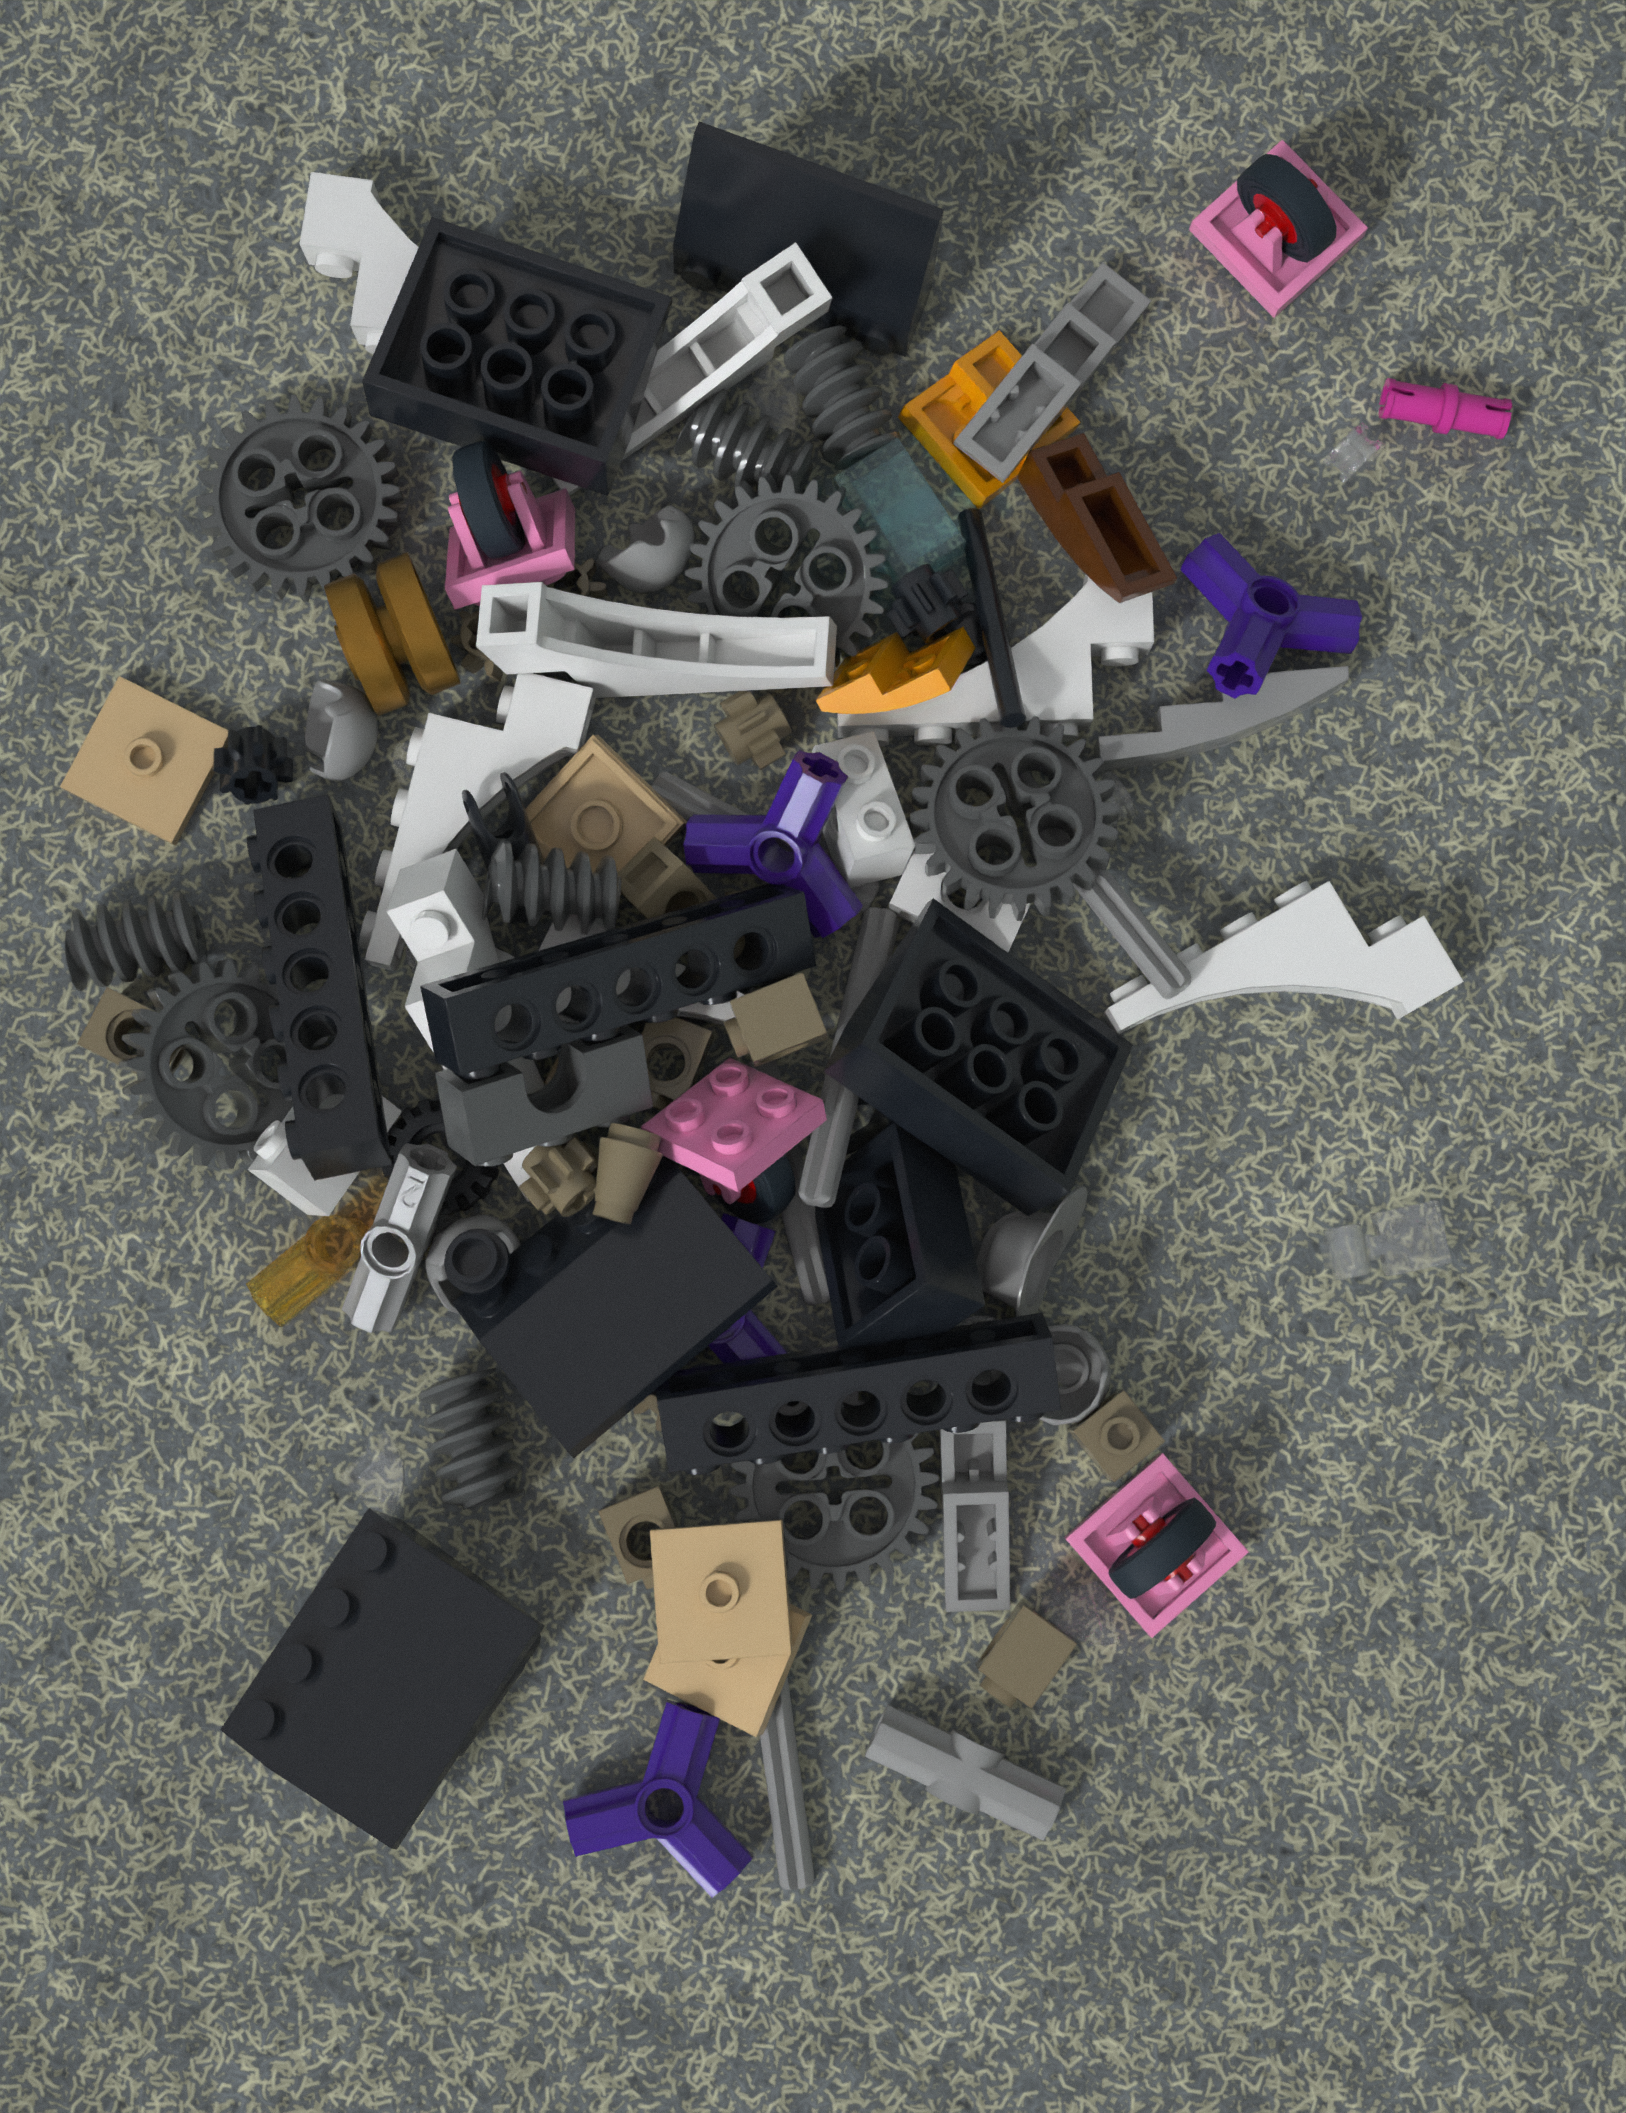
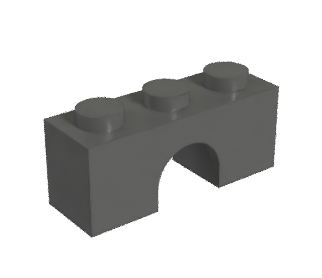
M624 1025L621 1026V1033L607 1040L585 1041L582 1038L562 1044V1051L558 1054V1065L553 1078L541 1090L531 1094L526 1092L523 1072L508 1062L501 1063V1070L496 1074L478 1079L463 1078L450 1069L435 1073L448 1146L474 1166H496L511 1160L513 1153L537 1145L544 1147L561 1145L571 1140L573 1133L595 1126L610 1127L611 1123L624 1124L630 1120L631 1114L652 1108L653 1102L642 1034Z

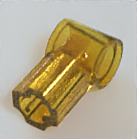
M349 1215L324 1216L316 1220L307 1230L305 1236L246 1283L252 1298L265 1315L269 1316L279 1327L285 1326L349 1272L357 1269L361 1258V1240L369 1230L368 1225L359 1218ZM337 1226L344 1227L350 1233L353 1241L351 1254L342 1262L335 1261L326 1250L327 1236Z

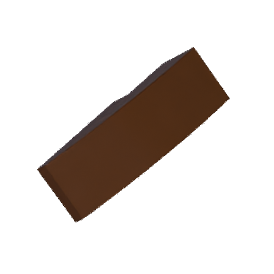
M1084 433L1029 451L1017 476L1019 482L1056 540L1078 567L1099 588L1118 603H1122L1175 583L1177 576L1120 472L1107 476Z

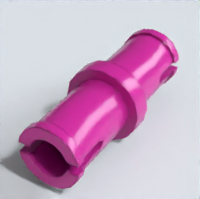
M1387 378L1379 405L1385 406L1380 407L1378 412L1379 418L1382 419L1391 418L1431 425L1434 433L1447 435L1450 429L1503 439L1507 433L1512 414L1505 411L1511 410L1512 400L1459 392L1458 385L1443 383L1440 388Z

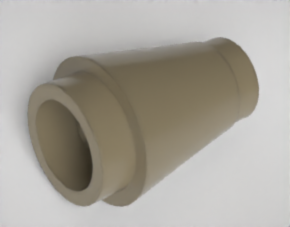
M610 1124L607 1138L600 1137L595 1191L596 1203L593 1215L631 1225L634 1212L637 1211L664 1155L658 1152L661 1136L622 1124Z

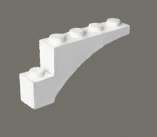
M311 172L300 246L308 264L315 265V270L323 275L335 278H349L352 276L353 270L359 271L350 326L358 344L365 345V350L374 354L419 247L406 236L381 207V200L373 180Z
M794 243L743 277L741 282L657 351L631 439L622 460L691 415L704 400H711L722 389L728 390L772 360L774 349L777 345L828 312L832 296L797 243ZM552 477L560 490L567 489L569 496L582 488Z
M1085 575L1083 588L1042 627L1011 648L1026 716L1025 722L1018 726L1017 730L1026 731L1029 722L1034 716L1039 717L1040 734L1047 737L1059 724L1063 725L1064 734L1062 742L1076 740L1079 738L1078 731L1089 730L1093 721L1091 657L1101 656V664L1105 666H1128L1138 663L1139 655L1149 654L1154 643L1152 592L1118 603ZM988 661L968 672L960 674L951 691L930 700L885 712L866 714L837 713L838 738H847L874 731L880 747L889 744V736H914V743L922 746L946 745L952 742V734H956V730L959 728L968 734H977L978 738L980 719L983 718L987 719L995 732L1003 731Z
M543 582L482 585L476 647L506 674L566 671L579 685L593 688L595 698L827 687L833 685L837 625L830 616L793 618L736 617L652 609L569 593L547 587Z
M522 673L517 675L515 687L504 685L500 696L496 722L505 724L503 731L428 713L425 729L415 727L410 739L406 759L408 765L415 766L409 790L402 788L398 790L391 814V825L399 827L393 851L386 849L382 851L375 876V886L383 888L377 912L367 911L360 932L359 945L360 948L367 949L365 960L370 965L397 971L406 944L386 912L399 870L458 849L473 831L463 804L462 791L467 789L473 795L482 819H484L507 798L500 779L501 773L506 772L518 789L550 766L567 757H573L585 744L596 701L593 688L533 673Z
M457 849L400 869L386 911L418 962L405 1008L432 1051L433 1046L420 986L499 963L488 918L486 916L484 920L482 919L484 894ZM511 1005L505 1006L498 1013L495 1020L496 1032L502 1030L508 1024L511 1018ZM520 1057L507 1061L523 1072L527 1094L537 1092L545 1087L534 1060ZM536 1146L513 1153V1158L503 1163L518 1188L530 1178L522 1168V1163ZM522 1192V1194H523V1196L525 1197V1199L527 1200V1202H529V1199H528V1198L524 1195V1193Z
M1304 881L1274 899L1279 908L1276 912L1260 921H1257L1253 912H1250L1221 929L1219 932L1225 941L1203 953L1197 943L1176 954L1191 973L1190 985L1177 996L1171 999L1163 998L1151 983L1148 984L1144 976L1140 975L1110 993L1115 1004L1108 1007L1103 1016L1110 1028L1121 1034L1153 1017L1194 1003L1238 994L1285 991L1329 994L1373 1003L1391 1009L1398 1020L1464 981L1424 915L1408 925L1402 916L1399 915L1368 933L1373 943L1369 947L1330 881L1312 890L1308 881Z

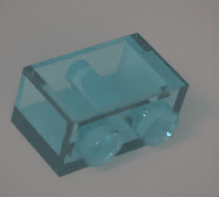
M898 437L834 476L833 493L841 486L846 488L845 498L841 505L846 511L862 503L866 506L863 515L857 521L860 527L863 529L869 526H880L881 531L869 544L871 549L889 550L890 556L886 561L875 566V571L891 576L893 585L904 575L921 565L930 564L936 573L963 557L966 541Z

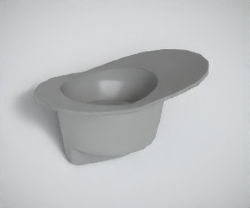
M1084 1185L1074 1188L1061 1202L1055 1213L1035 1212L1027 1216L1018 1210L1003 1216L990 1227L984 1237L976 1261L982 1291L1016 1309V1317L1037 1313L1050 1273L1077 1228L1084 1211L1088 1195L1087 1188Z

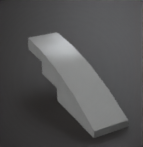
M1102 262L1073 300L1064 306L1036 343L1030 345L953 444L1004 483L1145 312L1152 300Z
M1348 666L1269 672L1256 695L1245 694L1234 699L1214 688L1215 702L1160 706L1154 717L1155 732L1099 736L1094 746V758L1101 757L1103 759V772L1160 764L1227 746L1284 723L1338 693L1349 680Z
M999 1370L983 1371L973 1382L979 1385L991 1384L1001 1376L1002 1372ZM1006 1419L980 1423L977 1428L962 1433H951L941 1429L939 1430L945 1610L946 1612L1010 1610Z

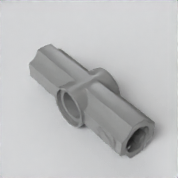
M406 1143L401 1148L374 1223L361 1240V1258L342 1307V1311L349 1316L352 1325L369 1333L375 1331L392 1332L396 1328L424 1253L436 1236V1221L457 1165L448 1158L447 1152L428 1143L423 1145ZM391 1233L400 1236L406 1244L396 1240Z
M887 1703L870 1739L865 1757L926 1785L925 1790L952 1806L976 1815L980 1811L1012 1828L1044 1841L1061 1808L1066 1792L1065 1786L1004 1758L1005 1753L986 1742L982 1746L968 1739L970 1735L957 1729H952L951 1732H948L901 1707H895Z

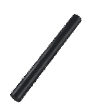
M969 508L959 513V528L1000 723L1003 727L1014 728L1025 722V711L983 515L979 509Z

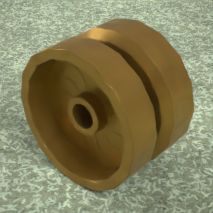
M408 552L378 563L376 580L385 605L380 607L376 606L365 581L354 573L324 585V590L337 624L334 625V629L345 658L355 679L361 681L366 695L378 716L408 705L410 689L401 667L402 663L409 661L421 688L431 695L461 684L440 626Z

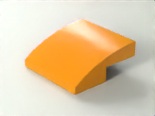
M1000 330L956 360L949 374L905 404L898 416L900 421L977 509L982 508L1018 479L1017 476L1026 459L1025 457L1002 483L953 444L955 439L1022 357ZM1067 407L1032 450L1066 439L1077 429L1081 422Z
M961 627L909 653L898 632H895L860 650L854 657L850 655L844 658L834 673L833 685L824 687L815 701L822 712L866 714L895 710L930 700L952 690L974 652L975 646L965 628Z

